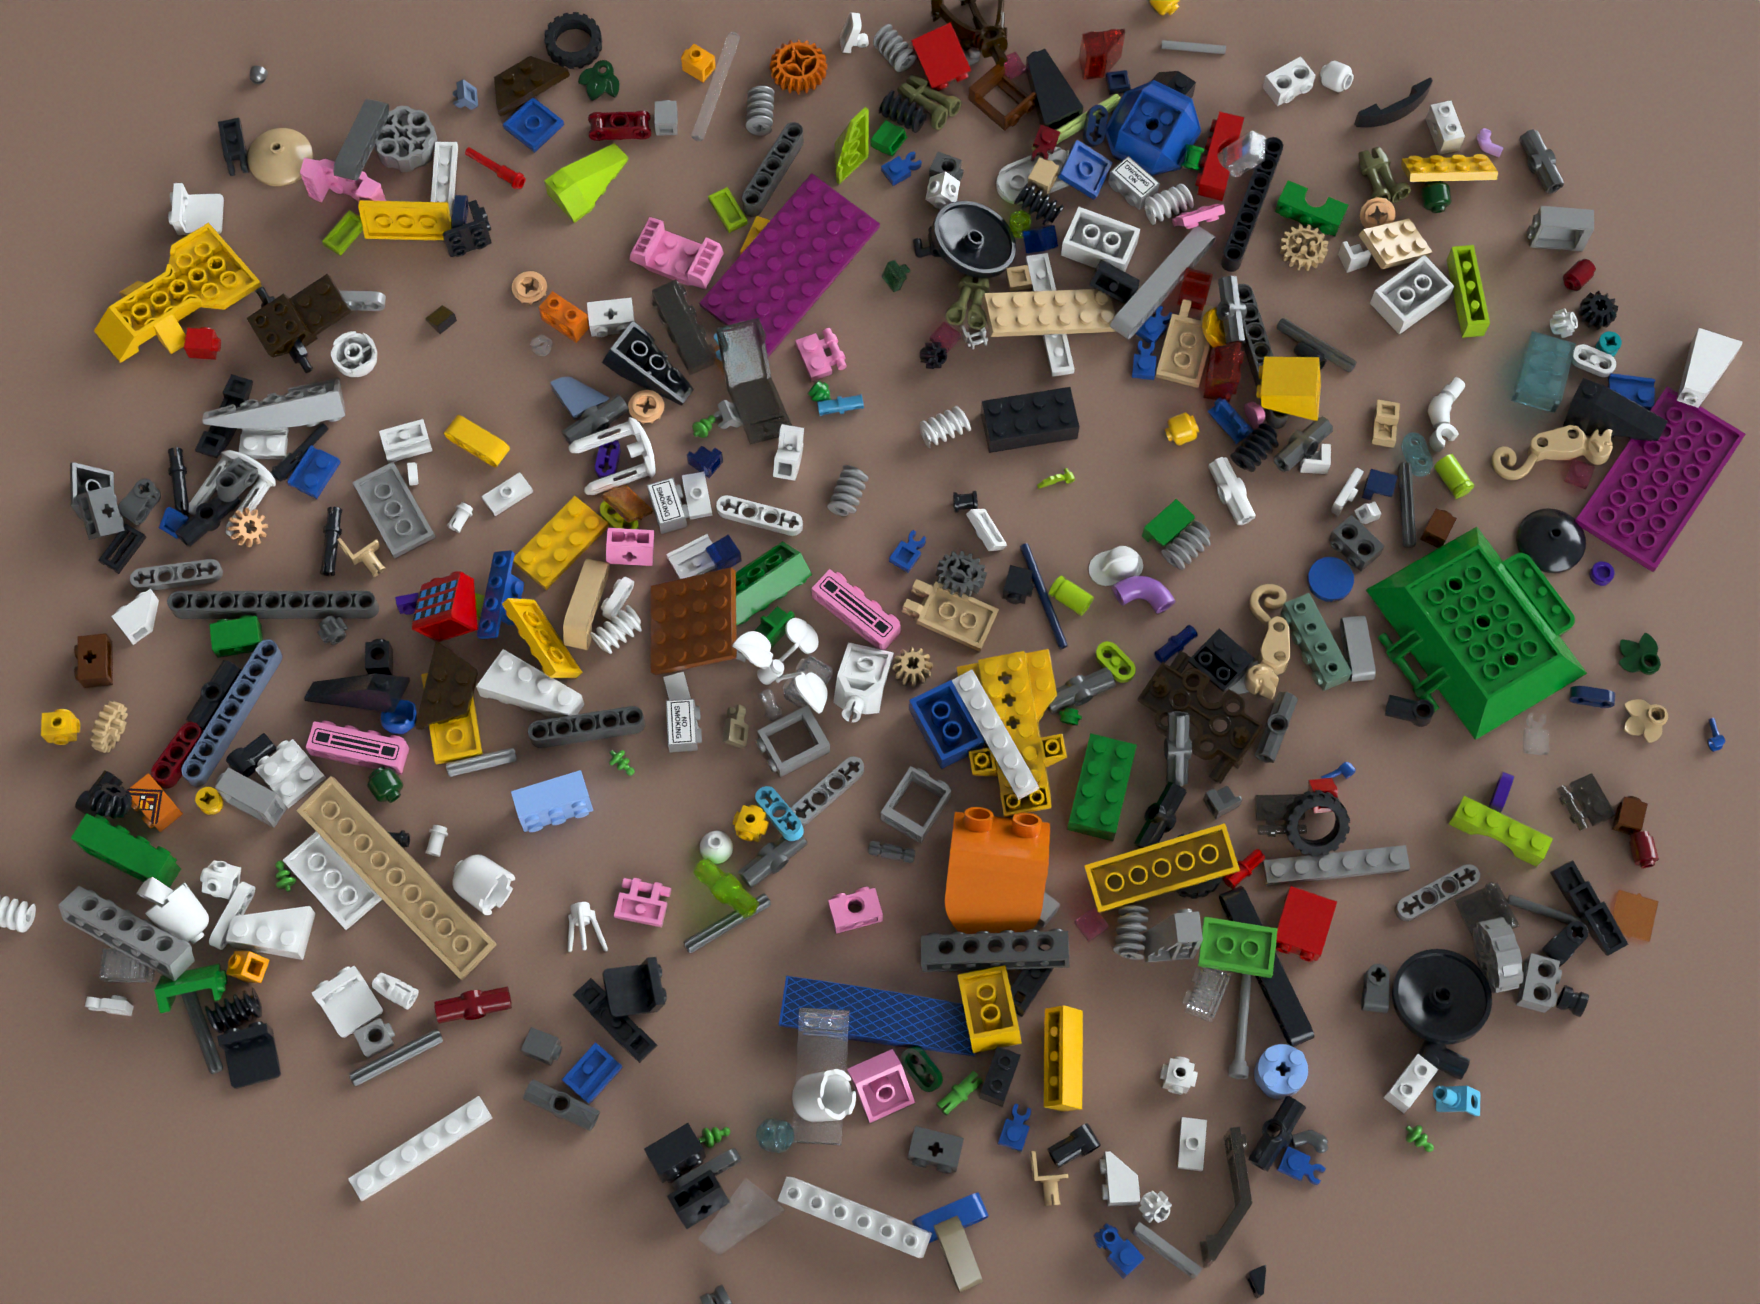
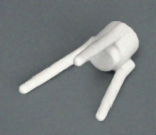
M587 902L572 904L570 906L571 914L568 915V952H572L575 925L579 926L582 950L587 949L584 926L590 923L589 920L593 924L605 952L608 951L605 939L596 920L595 910H590V904Z

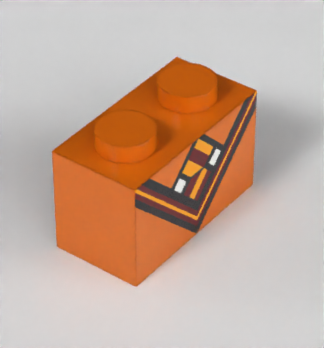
M149 773L128 789L132 796L131 807L136 812L141 810L145 814L142 820L150 829L155 826L161 832L183 815Z

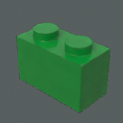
M244 615L240 619H221L216 623L209 624L212 650L217 658L254 652L257 645L263 641L262 625L257 616Z

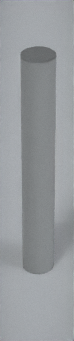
M1162 40L1161 49L1216 54H1225L1226 52L1225 45Z

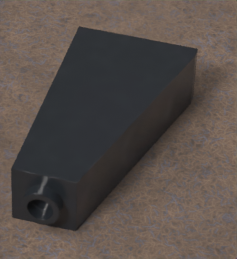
M1045 48L1030 53L1026 57L1025 70L1031 92L1036 93L1035 107L1040 125L1057 130L1083 113V105Z

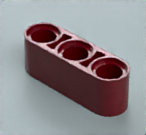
M185 723L153 765L151 775L160 787L165 789L172 788L182 777L181 768L203 733L196 723ZM197 732V736L194 739H188L190 734ZM178 752H183L180 758L174 759ZM169 771L166 778L160 779L163 772Z

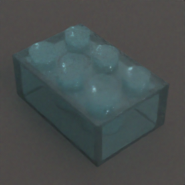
M1532 331L1525 345L1511 401L1555 413L1563 398L1576 343Z

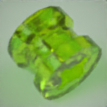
M1018 210L1010 216L1009 227L1014 237L1024 238L1030 232L1031 216L1025 211Z

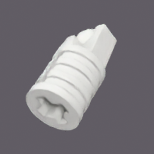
M379 973L372 982L373 989L407 1010L414 1004L419 990L384 973Z

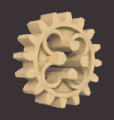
M1299 224L1297 230L1292 226L1289 232L1285 231L1280 242V254H1284L1283 261L1289 260L1290 267L1294 264L1297 265V270L1304 266L1306 271H1309L1310 265L1316 269L1319 263L1324 262L1328 252V241H1323L1325 234L1319 235V229L1311 230V225L1309 224L1307 228H1303L1302 224Z
M109 701L108 705H104L103 712H99V719L94 722L92 730L94 735L91 738V741H93L91 746L95 750L109 753L111 748H115V743L120 741V734L124 733L127 723L125 719L128 716L125 713L127 707H124V704Z

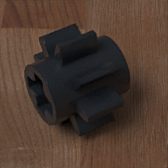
M926 342L925 347L920 350V362L926 363V369H941V364L946 362L947 352L946 349L940 348L941 342Z

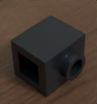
M1010 565L1002 599H1006L1012 604H1025L1027 596H1032L1034 584L1031 583L1033 570Z

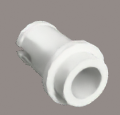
M463 502L456 506L457 510L447 524L451 530H456L457 533H460L468 517L473 515V508Z
M433 825V828L429 830L431 835L425 853L440 857L444 839L448 836L447 828Z

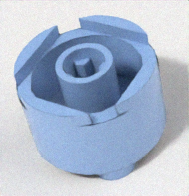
M1278 1044L1267 1048L1257 1061L1254 1069L1256 1084L1264 1094L1273 1099H1285L1286 1096H1293L1304 1085L1308 1076V1064L1303 1052L1286 1044ZM1278 1068H1282L1283 1072H1286L1284 1076H1280V1071H1277Z

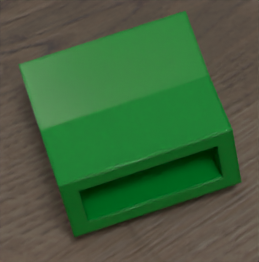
M885 120L871 138V147L893 157L906 140V132L904 128Z

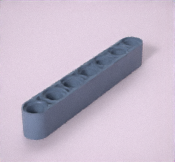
M266 639L257 645L181 768L182 775L192 786L200 787L208 781L281 663L282 653L273 640ZM274 650L271 656H265L268 651ZM262 670L260 675L253 676L255 671ZM250 690L247 695L240 696L242 691ZM237 709V713L235 715L228 716V713L231 710ZM225 729L221 736H215L217 731ZM212 749V753L210 755L205 757L203 756L206 750ZM194 770H200L198 775L190 777Z

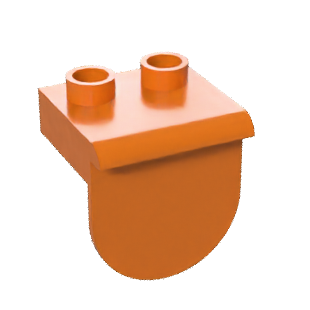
M971 807L966 809L964 813L955 812L945 891V909L950 922L959 932H964L965 934H976L978 931L1000 933L1004 930L1025 932L1036 926L1042 913L1046 878L1048 875L1050 823L1042 822L1039 816L1031 813H1018L1013 818L996 817L990 810L982 807Z

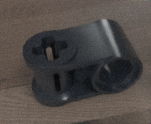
M1571 922L1541 950L1549 958L1560 961L1559 967H1561L1586 940L1588 929L1582 922ZM1573 931L1577 932L1575 938H1573L1571 935Z

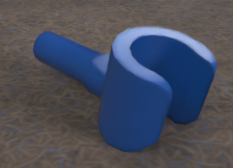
M1710 718L1709 723L1713 737L1708 739V746L1714 752L1722 749L1725 738L1719 734L1715 719Z
M1344 762L1335 771L1321 776V779L1334 778L1341 773L1348 779L1355 773L1356 769L1351 763Z

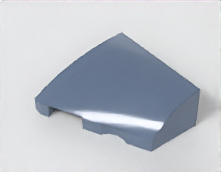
M561 377L550 382L552 391L574 420L581 417L582 413L589 407H598L610 399L608 396L572 377Z

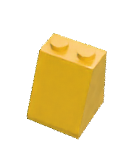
M1264 357L1263 366H1259V379H1262V383L1257 385V398H1261L1262 408L1318 421L1321 390L1319 357Z

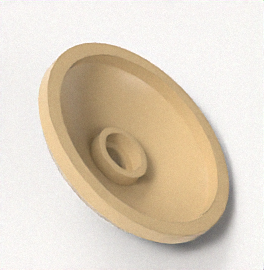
M276 128L264 132L253 141L248 150L247 162L251 173L260 182L270 186H286L302 178L300 170L304 158L313 159V150L308 139L300 132L289 128Z

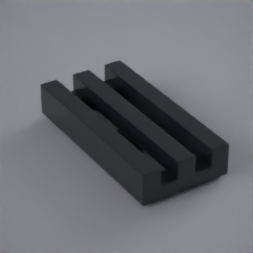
M127 524L124 525L125 531L118 533L98 560L101 564L106 565L111 570L113 569L118 574H120L147 538L145 534ZM131 532V534H130L129 537L126 539V541L121 544V542H122V541L124 540V538L128 535V533ZM118 548L117 553L114 555L111 561H108L112 554L115 552V550Z

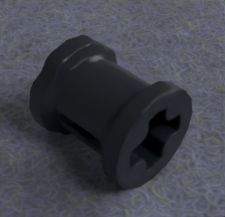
M972 491L970 494L953 492L954 512L958 513L959 510L978 509L977 492Z

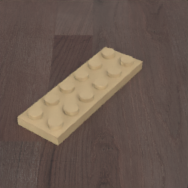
M1102 290L984 293L982 297L991 337L1116 332L1110 327L1112 320L1116 316L1110 295H1106V292L1102 293Z

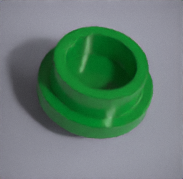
M1065 708L1064 711H1059V716H1061L1060 722L1078 725L1079 720H1082V716L1078 715V710L1072 708Z

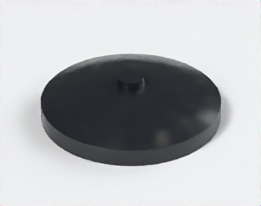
M972 201L952 202L944 206L933 221L931 235L936 250L951 267L965 275L976 278L998 276L1010 266L1015 257L1016 241L1011 228L998 213L987 206Z
M1429 949L1409 957L1399 968L1392 985L1394 1009L1402 1023L1412 1033L1432 1043L1457 1044L1472 1038L1483 1028L1491 1012L1492 993L1487 978L1475 963L1465 956L1450 950Z

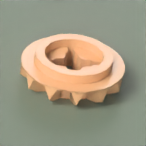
M1375 197L1367 200L1361 207V223L1367 229L1394 222L1395 208L1393 204L1386 198ZM1376 206H1378L1380 212H1384L1383 215H1380L1379 223H1377L1375 216H1371L1372 213H1375Z
M523 272L513 280V295L521 303L526 302L531 305L535 301L540 302L541 298L546 296L547 282L537 272ZM533 284L534 291L530 290L528 293L525 287H530Z
M639 391L629 401V414L642 424L647 422L653 424L656 419L661 418L664 411V401L655 391ZM647 401H649L650 408L652 409H648L646 414H644L642 407H645Z

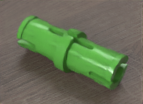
M972 1071L958 1085L952 1086V1091L936 1103L939 1109H942L948 1103L941 1111L944 1115L947 1116L960 1102H965L968 1099L967 1096L980 1084H983V1080L980 1077L971 1083L978 1076L975 1071Z

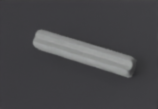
M509 748L447 763L446 770L447 774L452 777L515 762L517 756L514 748Z

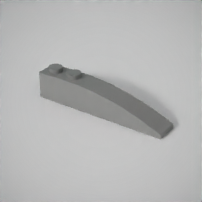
M334 378L288 389L287 394L277 395L276 393H271L262 401L258 402V400L250 399L241 403L238 408L235 405H229L208 411L203 414V424L228 428L278 429L302 425L311 427L325 420L335 422L345 416V404L340 379Z

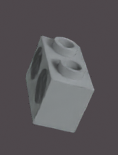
M1532 953L1525 959L1523 983H1520L1517 1006L1546 1013L1551 1007L1555 1006L1558 995L1554 992L1555 985L1559 984L1562 970L1559 969L1560 961ZM1538 968H1544L1547 971L1548 977L1541 976ZM1533 991H1539L1543 995V1000L1536 999Z

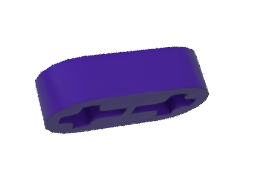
M618 440L599 446L595 471L600 479L617 472L621 454ZM613 445L614 449L611 450L610 456H608L606 448ZM606 462H608L609 469L606 473H603L602 469L605 468Z
M1505 772L1501 773L1489 803V808L1499 813L1502 812L1514 780L1513 775Z

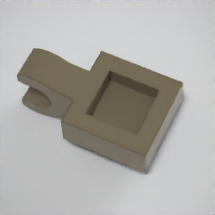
M739 704L736 706V709L729 707L727 710L729 719H726L724 724L723 742L740 749L747 747L749 725L744 723L746 707Z

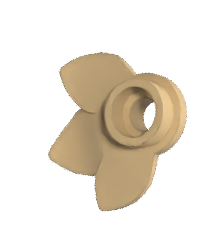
M1641 699L1631 700L1624 704V707L1631 715L1624 725L1625 732L1631 735L1643 734L1648 743L1654 742L1661 737L1662 726L1668 720L1667 710L1663 706L1657 704L1650 705ZM1652 714H1656L1659 720L1654 719Z

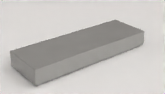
M1141 1222L1132 1231L1134 1236L1192 1279H1195L1203 1269Z

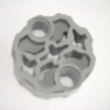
M397 106L394 110L389 111L387 121L374 149L379 156L380 162L387 168H396L401 172H411L419 166L427 165L432 160L435 142H438L435 128L424 111L414 110L409 106Z
M1503 917L1477 922L1476 927L1473 928L1474 953L1480 970L1487 978L1491 992L1498 993L1519 988V984L1523 983L1522 957L1510 924L1508 925Z

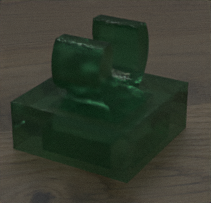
M893 260L887 263L882 278L890 289L896 292L901 290L904 281L907 279L906 273H909L911 270L906 264L899 266Z

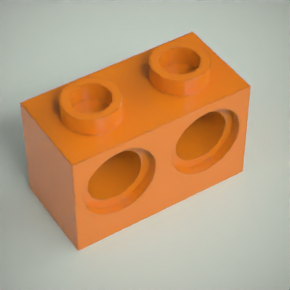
M553 291L539 306L541 319L575 343L590 328L588 314Z

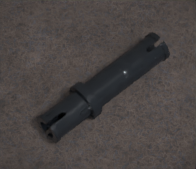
M176 447L177 456H175L174 448H170L168 450L170 462L168 472L172 478L175 510L181 513V507H183L184 515H188L189 503L185 479L187 468L183 463V449Z
M328 507L326 526L323 527L325 539L320 574L335 576L338 550L337 539L342 534L340 523L343 510L339 507H333V510L332 507Z

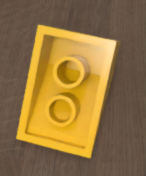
M1006 965L957 975L973 1053L996 1049L997 1046L1002 1048L1022 1044Z

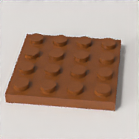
M726 568L651 586L652 674L660 675L737 658V649L732 647L736 641V570Z

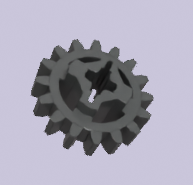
M952 551L951 556L945 554L943 560H939L936 576H938L937 582L944 583L942 589L946 590L949 588L951 595L954 592H958L959 597H962L963 593L971 597L972 591L977 594L980 588L984 586L987 572H984L985 565H979L980 559H972L973 554L971 553L968 556H964L963 551L960 552V555Z

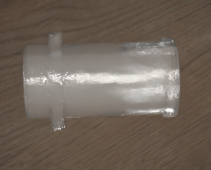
M768 689L761 692L758 697L766 711L765 717L769 718L770 721L781 718L783 709L778 706L773 691Z

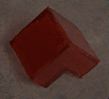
M1186 267L1177 305H1182V301L1185 299L1192 301L1190 308L1203 311L1213 274Z

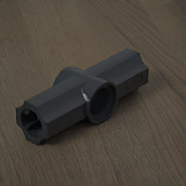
M216 495L211 501L200 504L196 508V514L175 531L176 535L186 546L191 547L208 531L216 530L220 526L221 519L241 502L240 498L237 497L234 501L224 502ZM212 515L210 518L204 519L206 516Z
M223 660L210 682L202 686L201 696L189 713L186 721L194 722L202 730H205L241 673V668L229 661ZM219 692L217 697L210 699L212 693Z
M1168 781L1157 803L1151 804L1145 812L1144 818L1146 822L1134 842L1136 847L1140 849L1159 843L1163 834L1169 832L1175 826V813L1187 793L1184 788Z
M1286 1096L1274 1117L1263 1124V1135L1248 1160L1258 1168L1268 1172L1281 1149L1291 1143V1132L1306 1107L1296 1099ZM1280 1130V1133L1274 1137L1275 1133Z

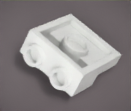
M293 739L289 742L287 740L281 742L276 748L277 752L271 757L267 755L261 758L257 763L258 767L255 769L272 791L278 794L288 809L326 779L324 774Z

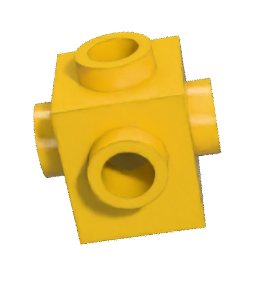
M57 709L55 712L42 713L41 736L47 743L66 745L71 741H77V733L80 732V721L71 711Z
M743 805L741 812H736L733 825H735L736 835L746 841L759 842L761 835H765L767 832L769 821H767L766 812H763L762 808L756 805H750L749 807Z

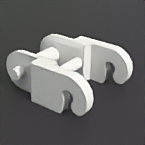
M963 324L960 325L965 343L969 342L968 347H971L972 350L975 345L982 343L985 346L987 345L988 338H986L985 327L980 329L979 332L970 334L966 332ZM981 336V339L972 341V337Z

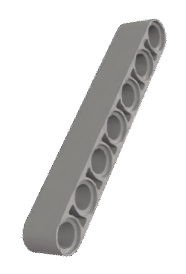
M1200 226L1194 227L1116 314L1110 327L1125 338L1130 339L1208 252L1216 237Z

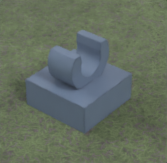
M465 80L457 82V90L453 91L452 94L458 100L454 101L453 104L458 108L464 106L471 110L477 108V88Z

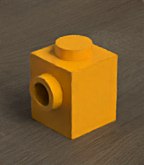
M696 44L686 49L681 56L682 70L702 83L716 68L715 56Z
M234 951V954L228 961L226 974L246 983H261L270 960L250 951Z

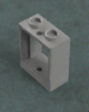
M1540 206L1538 213L1533 215L1532 225H1529L1527 229V239H1530V247L1583 251L1594 231V210Z
M808 705L757 730L758 739L756 743L762 753L766 751L769 757L767 763L773 773L777 771L780 778L830 752V743ZM802 720L816 746L781 762L768 737Z
M910 766L882 809L880 820L921 844L951 798L952 790L949 789V785L941 780L935 781L930 778L925 770L921 768L915 769ZM912 781L941 798L923 827L894 810Z
M229 767L225 773L220 774L216 781L215 789L227 803L275 828L287 809L277 793Z

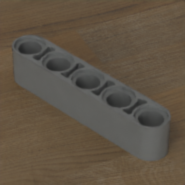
M371 99L364 101L335 160L334 176L355 181L359 179L389 115L388 103Z
M790 122L784 127L743 192V211L747 216L756 217L762 212L804 143L803 127L799 123Z
M629 706L538 720L530 724L528 735L535 747L547 748L637 734L644 729L645 719L639 707ZM633 716L640 718L637 723H629L628 720ZM609 720L616 721V724L612 727L605 726V723ZM585 724L593 725L588 731L581 730ZM563 727L569 728L566 734H558L559 729ZM538 731L546 732L541 738L534 737Z

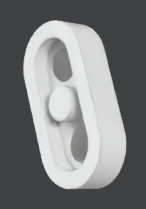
M1584 344L1576 346L1570 357L1574 366L1599 377H1608L1616 368V361L1613 356Z
M623 577L622 580L618 579L613 587L614 592L610 598H606L602 603V616L611 620L612 616H617L634 587L633 580Z

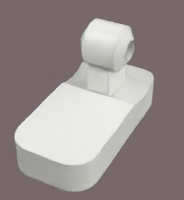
M850 12L840 34L842 53H851L853 46L864 48L869 45L868 35L864 33L859 34L861 31L859 13Z

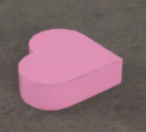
M1249 402L1244 405L1245 414L1255 430L1265 420L1264 409L1255 402Z

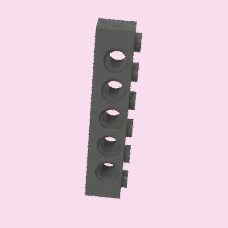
M1058 928L1046 932L1029 929L1025 932L1004 930L1000 933L978 931L976 934L953 932L951 935H941L935 932L921 936L923 972L976 971L1006 965V970L1070 968L1068 931ZM1019 945L1026 947L1021 952L1015 951L1014 948ZM1041 945L1050 946L1046 951L1038 949ZM994 946L1001 948L998 952L989 951ZM969 947H975L977 949L973 953L965 952V950ZM944 948L952 949L948 954L941 953V950Z

